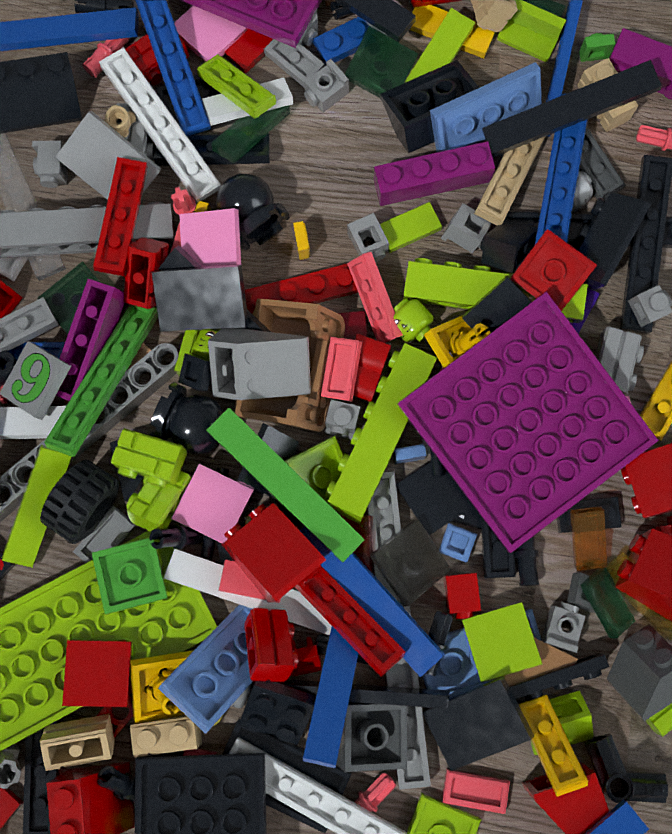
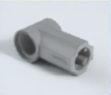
M16 744L0 752V788L7 789L13 783H18L21 775V769L17 760L21 747Z

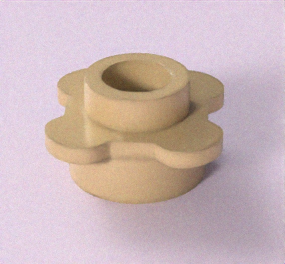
M113 105L106 112L104 121L125 138L129 135L128 129L131 123L136 121V116L132 111L127 112L125 108Z

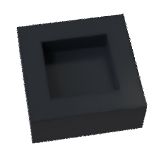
M185 353L178 383L199 391H208L211 379L210 360L195 354Z

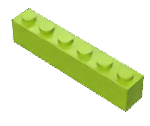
M415 258V262L408 261L404 299L407 298L409 301L418 299L423 304L469 310L505 276L511 278L513 274L504 270L503 273L491 272V268L487 266H474L473 269L461 268L462 264L456 262H444V265L432 264L433 261L430 259ZM582 284L561 311L569 322L580 323L583 320L588 284ZM517 285L532 302L537 299Z
M404 343L400 352L394 351L388 367H391L392 370L388 377L382 376L375 391L380 393L376 403L369 402L363 418L367 419L364 428L357 427L350 444L355 446L350 455L344 454L337 469L342 473L337 482L333 480L330 482L324 495L325 498L329 499L327 503L338 514L360 524L409 421L397 403L427 382L437 357Z

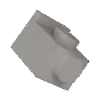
M331 59L326 62V66L304 82L305 98L311 106H317L323 113L349 93V79Z
M32 141V147L37 152V157L33 159L34 173L40 178V185L43 187L55 188L58 185H67L68 167L55 158L64 146L62 141Z
M462 203L449 222L441 239L444 241L449 239L473 253L477 247L480 248L481 241L484 235L488 233L491 222L475 215L474 209Z
M374 213L347 224V235L359 256L372 252L375 262L382 260L386 256L385 252L388 251L389 242ZM366 241H372L374 243L368 247L364 246V243Z
M660 285L628 300L641 327L672 313L671 298L665 290L661 289Z
M331 400L325 422V434L351 440L357 428L360 406Z
M561 602L560 607L550 606L541 640L547 644L577 653V645L585 620L584 615L578 614L579 607ZM565 620L571 623L568 632H564L561 628V624Z

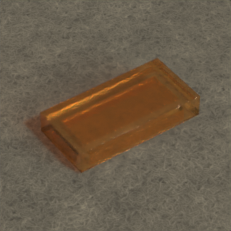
M600 506L571 510L575 569L581 571L607 567L604 509Z

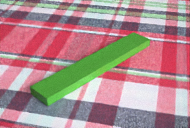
M131 304L128 306L44 441L47 448L75 457L158 319L157 308L145 309Z
M230 408L206 430L341 562H344L365 540Z

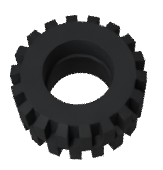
M85 459L77 463L59 479L49 493L42 508L41 523L72 544L82 541L94 531L112 507L118 494L120 482L90 460Z

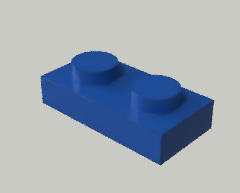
M357 17L313 38V43L326 66V62L330 59L335 63L367 48L372 43L375 44L376 37L366 21Z

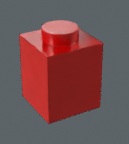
M477 573L443 576L447 613H455V619L474 617L473 611H481Z

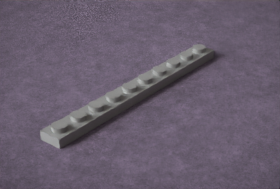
M394 471L384 472L368 505L375 577L411 616ZM404 658L386 672L387 686L419 688L418 674ZM407 706V769H397L399 790L431 786L422 707Z

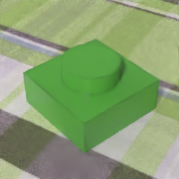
M595 33L585 37L579 51L580 61L608 59L615 46L614 34L603 35L602 33Z

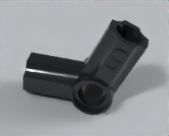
M609 733L598 735L584 743L602 792L615 803H620L623 799L627 802L666 803L668 783L665 773L626 771L612 735ZM615 778H621V789L616 793H611L610 783Z

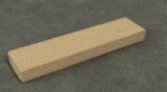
M545 137L505 152L474 213L475 215L497 226L502 225Z

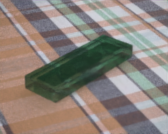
M290 106L266 111L256 119L252 116L239 118L211 143L212 150L235 163L290 114Z

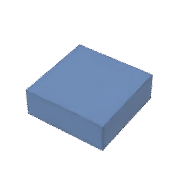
M423 444L397 448L393 454L395 464L424 460L427 456L425 445Z
M448 523L438 553L467 563L477 534Z

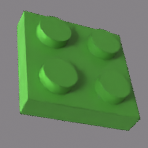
M147 538L92 552L104 613L106 615L168 599L157 549L151 546V543L155 542V540L150 541Z

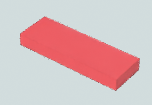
M372 252L364 253L348 262L347 265L376 340L387 343L403 336L394 321L395 312Z

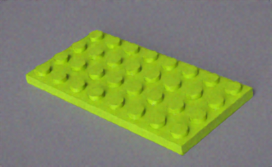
M147 531L124 544L150 538L151 532ZM173 547L157 549L163 578L174 551ZM91 560L1 607L0 752L83 707L62 706L67 640L132 642L131 660L184 652L204 641L218 627L201 592L164 579L168 599L106 615L104 613L94 562Z

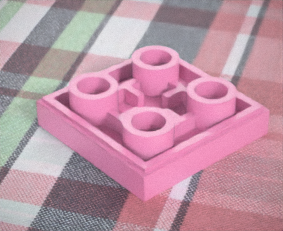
M192 6L174 22L178 35L185 45L205 62L217 54L222 57L225 51L248 30L244 26L196 6Z
M233 208L179 214L181 248L202 267L241 265L239 210Z
M199 464L171 519L223 544L227 540L224 534L239 523L254 490Z

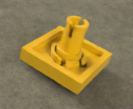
M459 316L430 329L424 336L443 368H445L491 332L487 331L484 335H481L488 328L486 325L479 323L472 329L462 319V316Z
M193 650L130 660L133 718L135 724L185 715L158 688ZM167 668V671L163 670L162 674L159 673L161 669ZM147 685L152 686L151 689H150L149 687H147V689L144 690V688H145Z

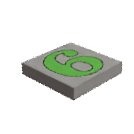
M27 341L0 391V395L33 417L43 420L71 365L36 344Z

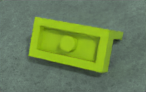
M515 0L518 10L511 19L507 20L508 23L499 32L497 40L547 62L561 36L566 19L523 0Z
M580 690L549 699L571 745L594 737L592 715ZM531 741L532 751L534 755H538Z

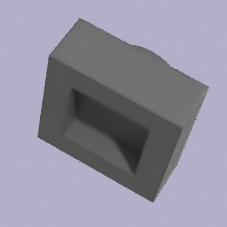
M581 572L573 573L567 603L590 613L599 612L604 582Z

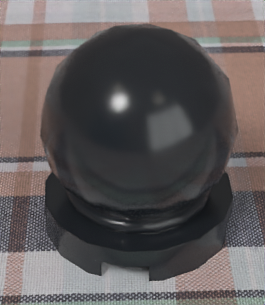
M239 173L227 178L218 189L217 210L233 208L239 210L240 247L244 250H249V244L256 241L259 245H262L273 238L283 229L280 225L283 219L289 220L290 218L289 213L282 204L274 203L269 185L260 177Z
M175 382L171 383L168 388L172 392L168 398L161 396L150 423V425L156 428L155 432L152 431L149 436L165 441L170 437L173 443L182 445L187 453L190 454L209 453L218 447L219 443L206 430L224 411L210 397L198 394L187 397L186 387Z

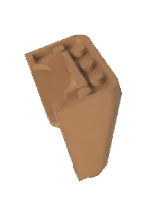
M257 298L253 315L271 332L309 337L310 368L312 369L310 371L311 393L307 395L236 400L235 414L245 419L321 432L326 426L327 413L330 401L332 400L331 398L321 397L330 338L344 337V319L340 314L319 304Z

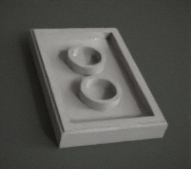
M89 111L55 157L107 200L117 157L147 162L148 169L143 193L162 170L93 111Z

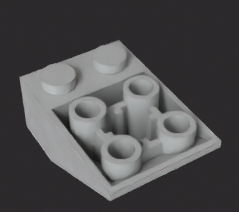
M223 328L208 340L213 397L249 400L307 395L311 393L308 336Z

